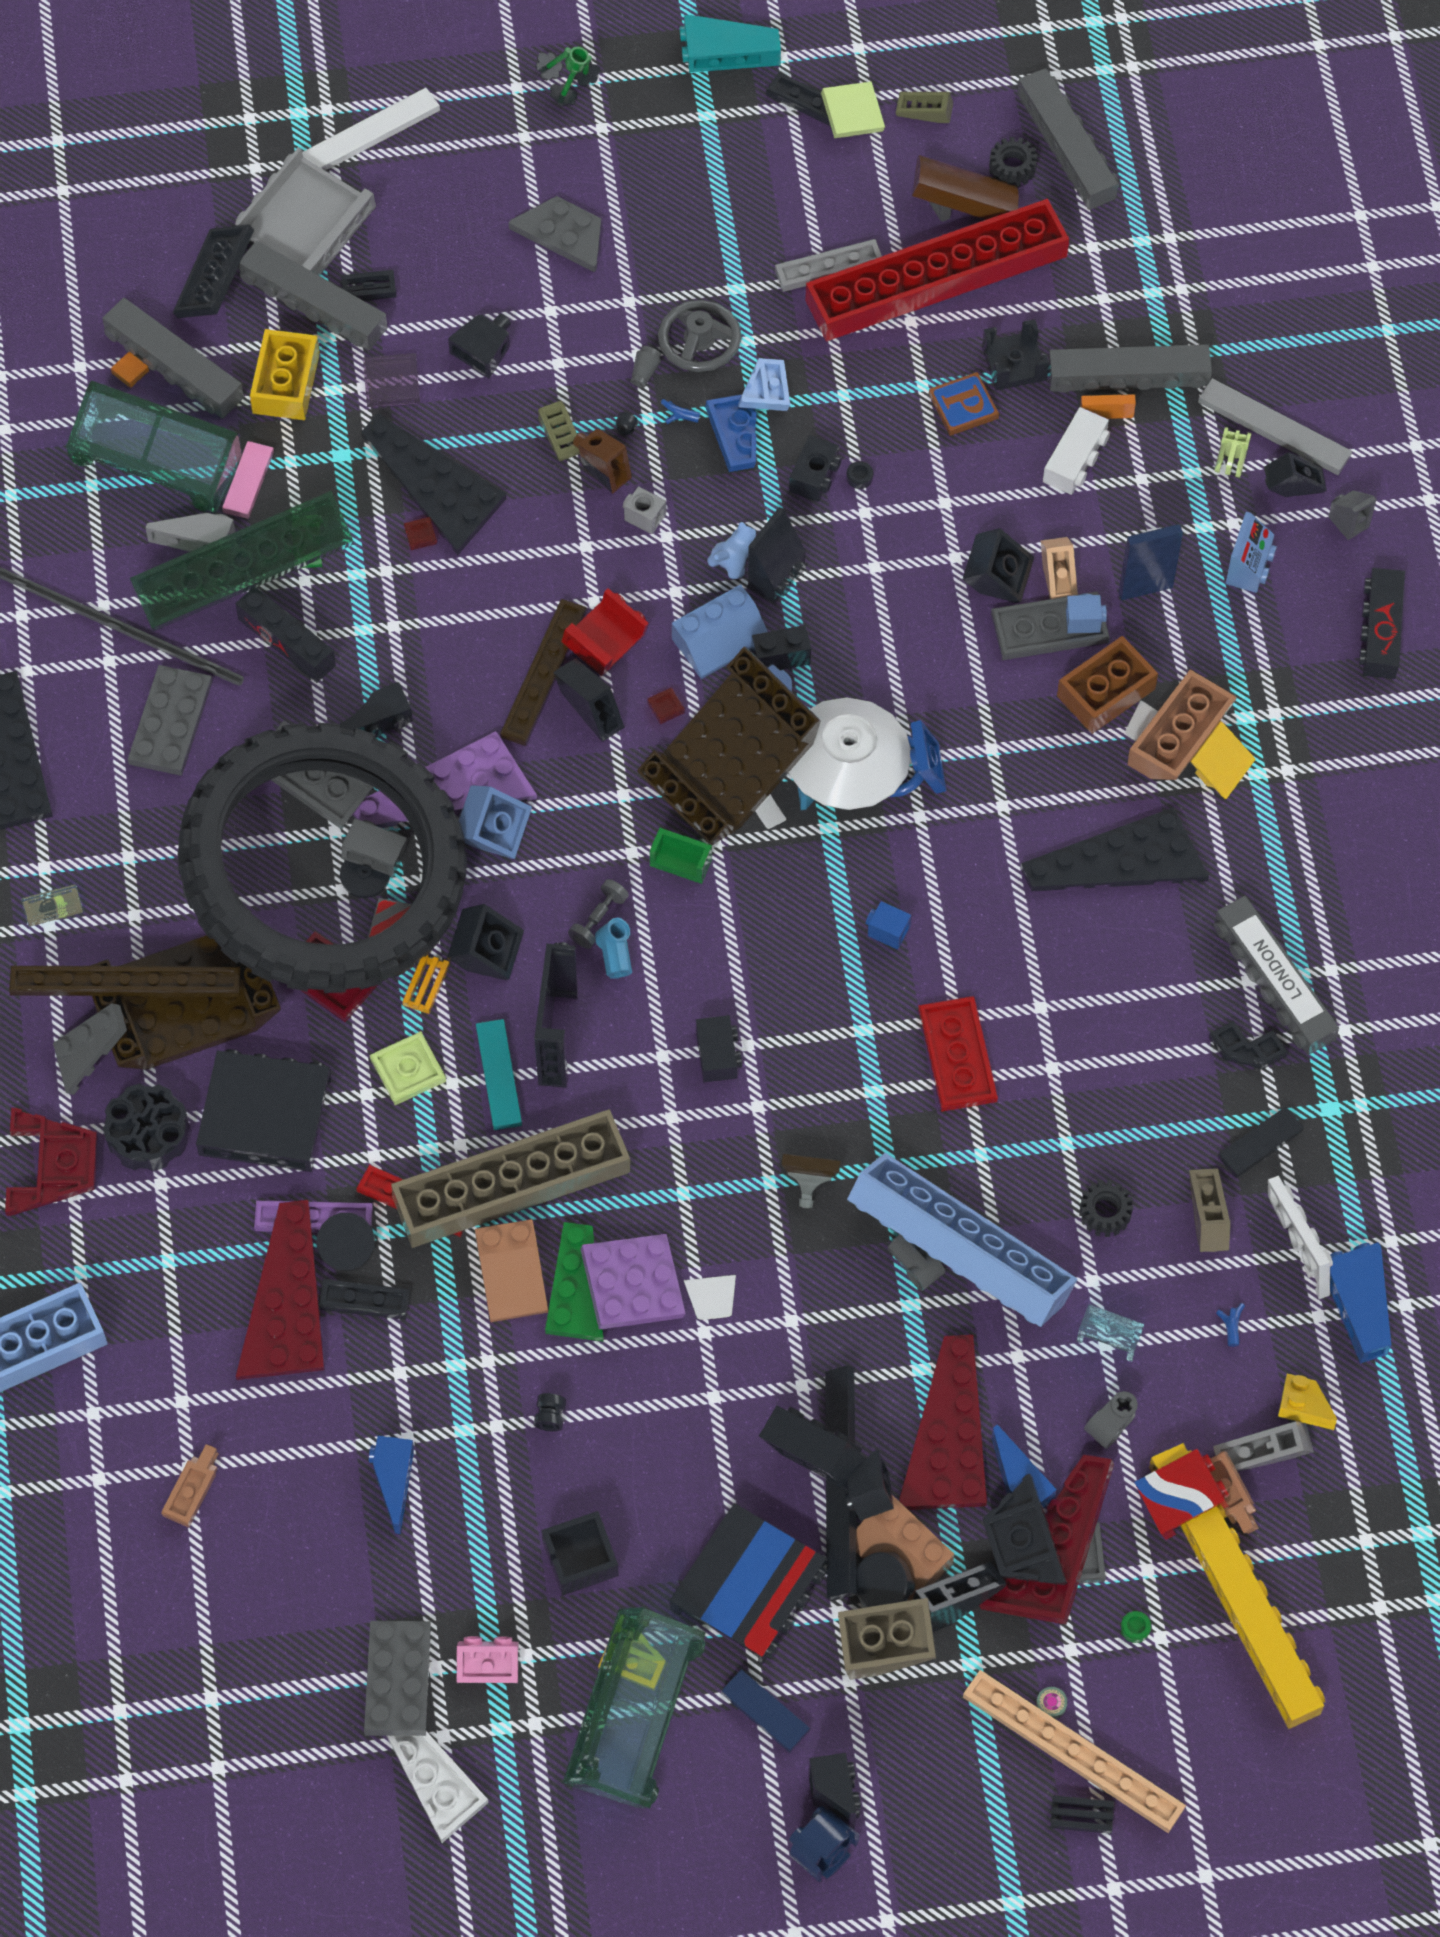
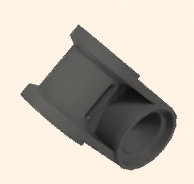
M1118 1392L1088 1421L1084 1430L1105 1449H1108L1135 1418L1138 1405L1137 1399L1129 1392ZM1125 1405L1129 1407L1128 1411L1124 1409L1120 1412L1118 1410V1407L1122 1408Z

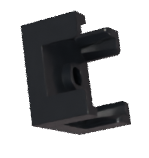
M1035 319L1022 323L1021 334L996 338V327L984 329L982 348L995 391L1047 380L1049 361L1046 353L1041 355L1037 342L1038 326Z

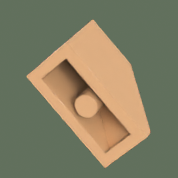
M1068 537L1042 540L1043 570L1050 599L1078 595L1073 544Z

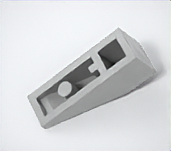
M204 513L147 523L146 525L148 542L224 560L227 558L236 533L233 519L223 514Z
M1297 1421L1213 1446L1215 1455L1223 1451L1228 1453L1237 1472L1286 1461L1314 1452L1306 1423Z

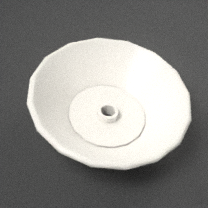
M853 698L823 701L810 708L821 720L812 747L789 772V775L800 790L824 806L846 810L874 806L893 795L907 777L911 760V749L907 733L896 718L872 702ZM845 742H851V743H853V745L848 746V745H845L844 743H845Z

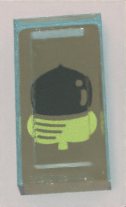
M76 884L21 898L29 927L84 913Z

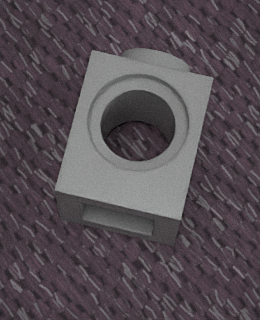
M639 486L633 495L629 494L623 503L625 521L650 534L655 532L666 516V500ZM640 508H646V509H648V510L641 511V510H638V509H640Z

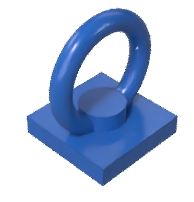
M921 720L912 722L913 737H907L911 748V762L916 772L909 781L900 785L896 792L889 797L907 795L918 788L923 780L928 783L936 794L947 791L939 742Z

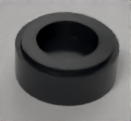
M854 462L847 468L846 480L853 488H867L873 481V469L866 462Z

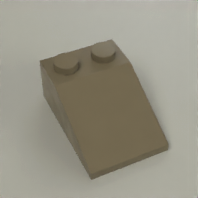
M928 1598L838 1612L845 1671L850 1680L879 1676L936 1659Z

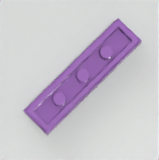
M256 1201L255 1231L272 1232L279 1203L292 1201ZM309 1202L312 1233H318L321 1225L329 1217L338 1213H354L361 1216L372 1228V1203Z

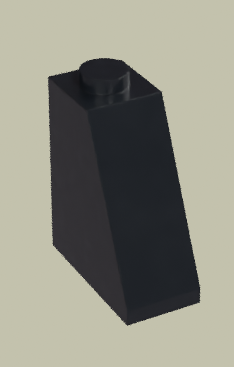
M573 659L553 672L562 695L602 742L625 728L611 687L578 659Z

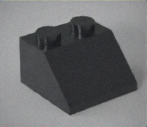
M1000 528L979 533L975 536L962 580L980 594L1019 603L1022 601L1034 556Z
M486 904L464 908L461 911L447 959L468 972L509 980L524 930Z

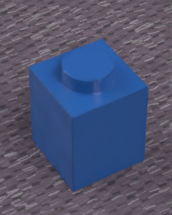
M881 901L876 910L872 909L867 917L866 924L869 925L868 936L898 950L910 929L912 915Z

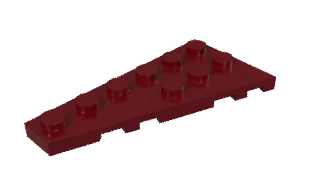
M309 1200L279 1203L236 1373V1380L325 1370Z
M973 1335L944 1336L899 1499V1502L908 1510L982 1507L987 1505Z

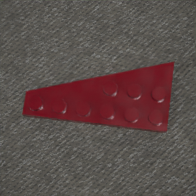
M1083 1455L1065 1480V1486L1056 1499H1052L1047 1506L1048 1511L1045 1513L1068 1584L1058 1585L1003 1578L1007 1583L1006 1587L980 1604L981 1610L1067 1625L1113 1471L1114 1463L1112 1459Z

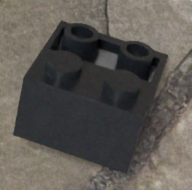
M846 1753L809 1758L808 1778L813 1805L817 1808L824 1806L826 1809H831L851 1828L855 1829V1821L860 1818L859 1810H861L859 1792H853L852 1790L855 1788L854 1780H856L854 1763L847 1761Z

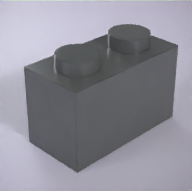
M355 818L342 844L341 859L360 865H368L372 869L394 878L406 852L407 838L397 831H387L377 827L371 821H361Z

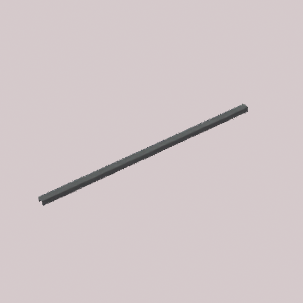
M0 567V579L235 685L240 686L243 683V676Z

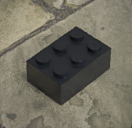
M776 1405L759 1437L780 1455L848 1490L847 1480L866 1460L860 1454L862 1449L852 1443V1440L838 1431L834 1434L827 1430L828 1427L815 1419L810 1421L804 1418L805 1415L790 1406L785 1410Z

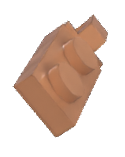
M206 1444L199 1458L193 1456L191 1461H187L161 1512L163 1517L188 1528L190 1527L216 1476L218 1469L214 1465L218 1456L216 1448Z
M1223 1451L1212 1457L1211 1461L1216 1470L1211 1473L1216 1482L1222 1480L1230 1495L1225 1498L1229 1507L1224 1509L1226 1518H1229L1232 1524L1238 1522L1243 1533L1250 1534L1259 1529L1252 1516V1513L1256 1512L1253 1505L1254 1502L1228 1453Z

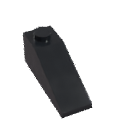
M988 1562L915 1590L913 1600L928 1598L932 1631L935 1632L950 1626L1005 1588L1007 1583L993 1564Z

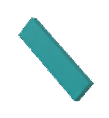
M504 1019L476 1023L493 1130L522 1126Z

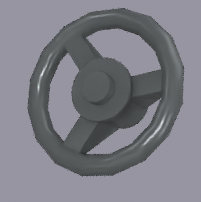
M706 300L686 301L672 308L662 319L657 333L659 347L666 358L679 368L693 372L713 371L727 364L738 352L742 340L740 324L731 311L716 302ZM704 311L719 315L726 321L729 327L712 319L710 314ZM676 318L686 326L684 332L685 346L681 356L674 352L668 338L670 326ZM715 339L730 340L728 349L721 356L711 361H692L697 351L709 349L714 344Z

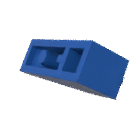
M997 1424L993 1427L991 1439L1006 1493L1011 1494L1021 1484L1022 1478L1027 1474H1031L1044 1509L1052 1499H1055L1057 1489Z
M377 1436L376 1445H371L369 1463H373L375 1476L395 1534H401L415 1450L414 1443L410 1439Z

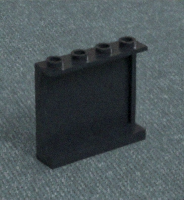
M232 1049L226 1051L217 1050L196 1142L199 1156L312 1172L314 1165L313 1152L327 1085L332 1080L330 1067L320 1062H310L308 1064L298 1062L292 1058H282L280 1060L269 1058L267 1055L259 1053L252 1056L241 1054L239 1051Z

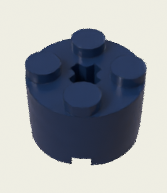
M820 1806L812 1814L811 1821L805 1828L799 1827L791 1835L789 1841L793 1845L790 1850V1857L818 1882H821L822 1875L828 1879L845 1864L851 1856L847 1852L851 1843L856 1847L860 1836L835 1812Z

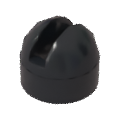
M621 412L616 420L617 431L622 435H630L636 430L639 421L634 415Z

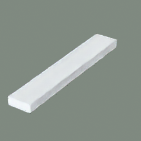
M424 88L303 151V157L326 171L440 111V105L428 89Z

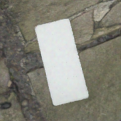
M771 794L756 810L757 815L767 829L786 821L785 816L773 800Z

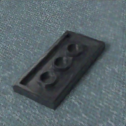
M249 224L209 230L173 310V314L177 318L216 315L254 232V229Z

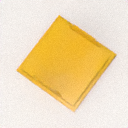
M1220 721L1190 762L1196 767L1197 771L1195 774L1204 784L1215 788L1224 799H1227L1256 759L1226 725Z

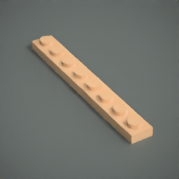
M979 1670L964 1692V1699L1168 1834L1184 1811L1185 1804L983 1671Z

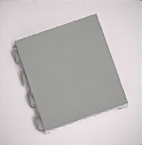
M298 147L293 154H289L286 157L280 170L270 176L266 187L253 197L252 204L247 210L242 211L238 215L235 226L249 224L254 229L249 241L251 245L259 241L320 276L375 209L376 203L372 192L364 189L361 193L305 159L301 148Z

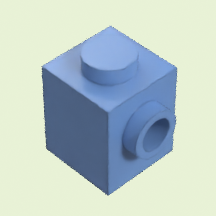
M1084 593L1079 596H1067V633H1099L1101 623L1106 622V605H1101L1100 595Z

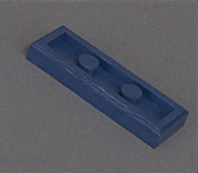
M742 1669L721 1691V1694L789 1753L810 1731V1728Z

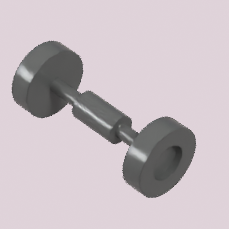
M606 879L602 884L601 891L607 898L603 903H599L588 918V924L585 927L573 924L568 930L569 937L584 948L590 949L595 943L596 938L589 930L593 925H597L606 914L609 903L614 901L615 903L623 904L629 896L626 889L613 880Z

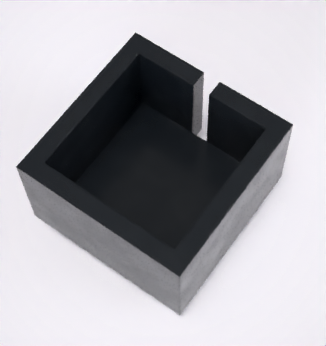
M598 1511L541 1530L542 1542L550 1564L553 1566V1572L562 1596L619 1576L618 1563Z

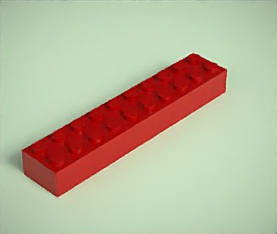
M1045 199L807 282L805 301L827 342L1066 258L1069 237L1049 200Z

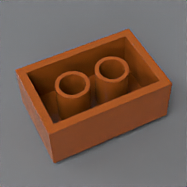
M1121 636L1061 678L1058 683L1057 697L1093 734L1154 691L1158 673Z

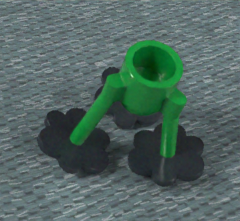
M566 47L564 52L556 58L553 53L538 54V63L535 68L540 72L542 79L546 81L559 77V71L562 70L561 61L565 59L566 68L570 71L566 83L560 86L557 84L550 86V97L560 106L574 105L576 102L577 93L569 89L573 79L577 80L578 84L582 87L588 86L589 83L597 82L600 67L597 64H592V56L582 47H574L572 49Z

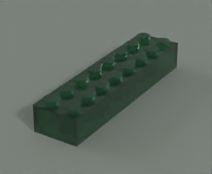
M329 491L135 575L130 580L153 631H156L242 594L254 586L258 587L354 545V540L332 491Z

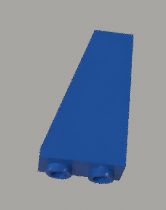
M1362 1243L1352 1251L1346 1253L1337 1251L1330 1254L1333 1265L1330 1266V1293L1360 1364L1388 1355L1391 1347V1336L1380 1243L1371 1245L1370 1243Z

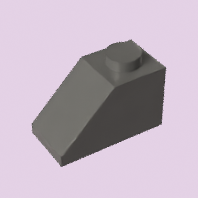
M1354 490L1345 496L1341 494L1331 503L1329 519L1346 539L1350 540L1370 527L1377 499L1373 495Z

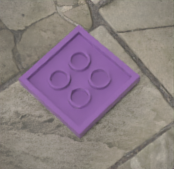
M667 1234L582 1245L580 1250L599 1329L684 1318L686 1313Z

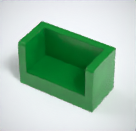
M659 828L649 852L650 866L702 884L712 862V845Z

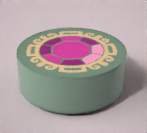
M1047 1687L1039 1693L1036 1707L1057 1719L1066 1711L1067 1697L1059 1688Z

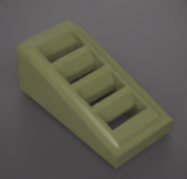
M900 92L896 116L936 123H950L953 109L950 92ZM908 101H912L911 108H907ZM918 103H922L921 108H918Z
M563 401L540 408L538 410L539 422L559 462L579 455V449L574 445L563 449L560 448L564 444L573 442L577 436ZM562 423L564 424L560 427L552 429V427ZM566 433L569 434L567 436L556 439V437Z

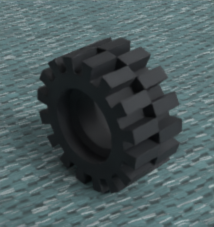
M1010 137V142H1007L1006 138L1001 139V144L997 142L994 148L991 149L989 172L993 174L992 178L1010 184L1015 183L1017 187H1020L1021 182L1024 185L1028 184V179L1032 180L1036 171L1037 154H1035V148H1030L1031 143L1028 141L1023 144L1022 138H1019L1018 142L1014 141L1015 137ZM1016 158L1021 160L1023 164L1018 167H1010L1005 165L1003 160Z
M1103 1180L1098 1181L1097 1186L1091 1184L1088 1191H1084L1080 1203L1079 1216H1082V1224H1087L1086 1229L1089 1232L1092 1229L1096 1230L1095 1235L1099 1237L1101 1232L1105 1233V1237H1110L1112 1232L1116 1236L1120 1233V1229L1124 1231L1127 1228V1224L1130 1223L1133 1211L1132 1197H1128L1129 1191L1127 1189L1122 1191V1185L1117 1183L1116 1187L1112 1186L1113 1181L1110 1180L1107 1181V1185H1103ZM1101 1200L1112 1201L1117 1207V1213L1110 1218L1101 1217L1097 1214L1095 1205Z

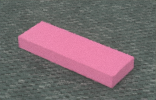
M247 441L223 504V513L249 519L272 459L273 447Z

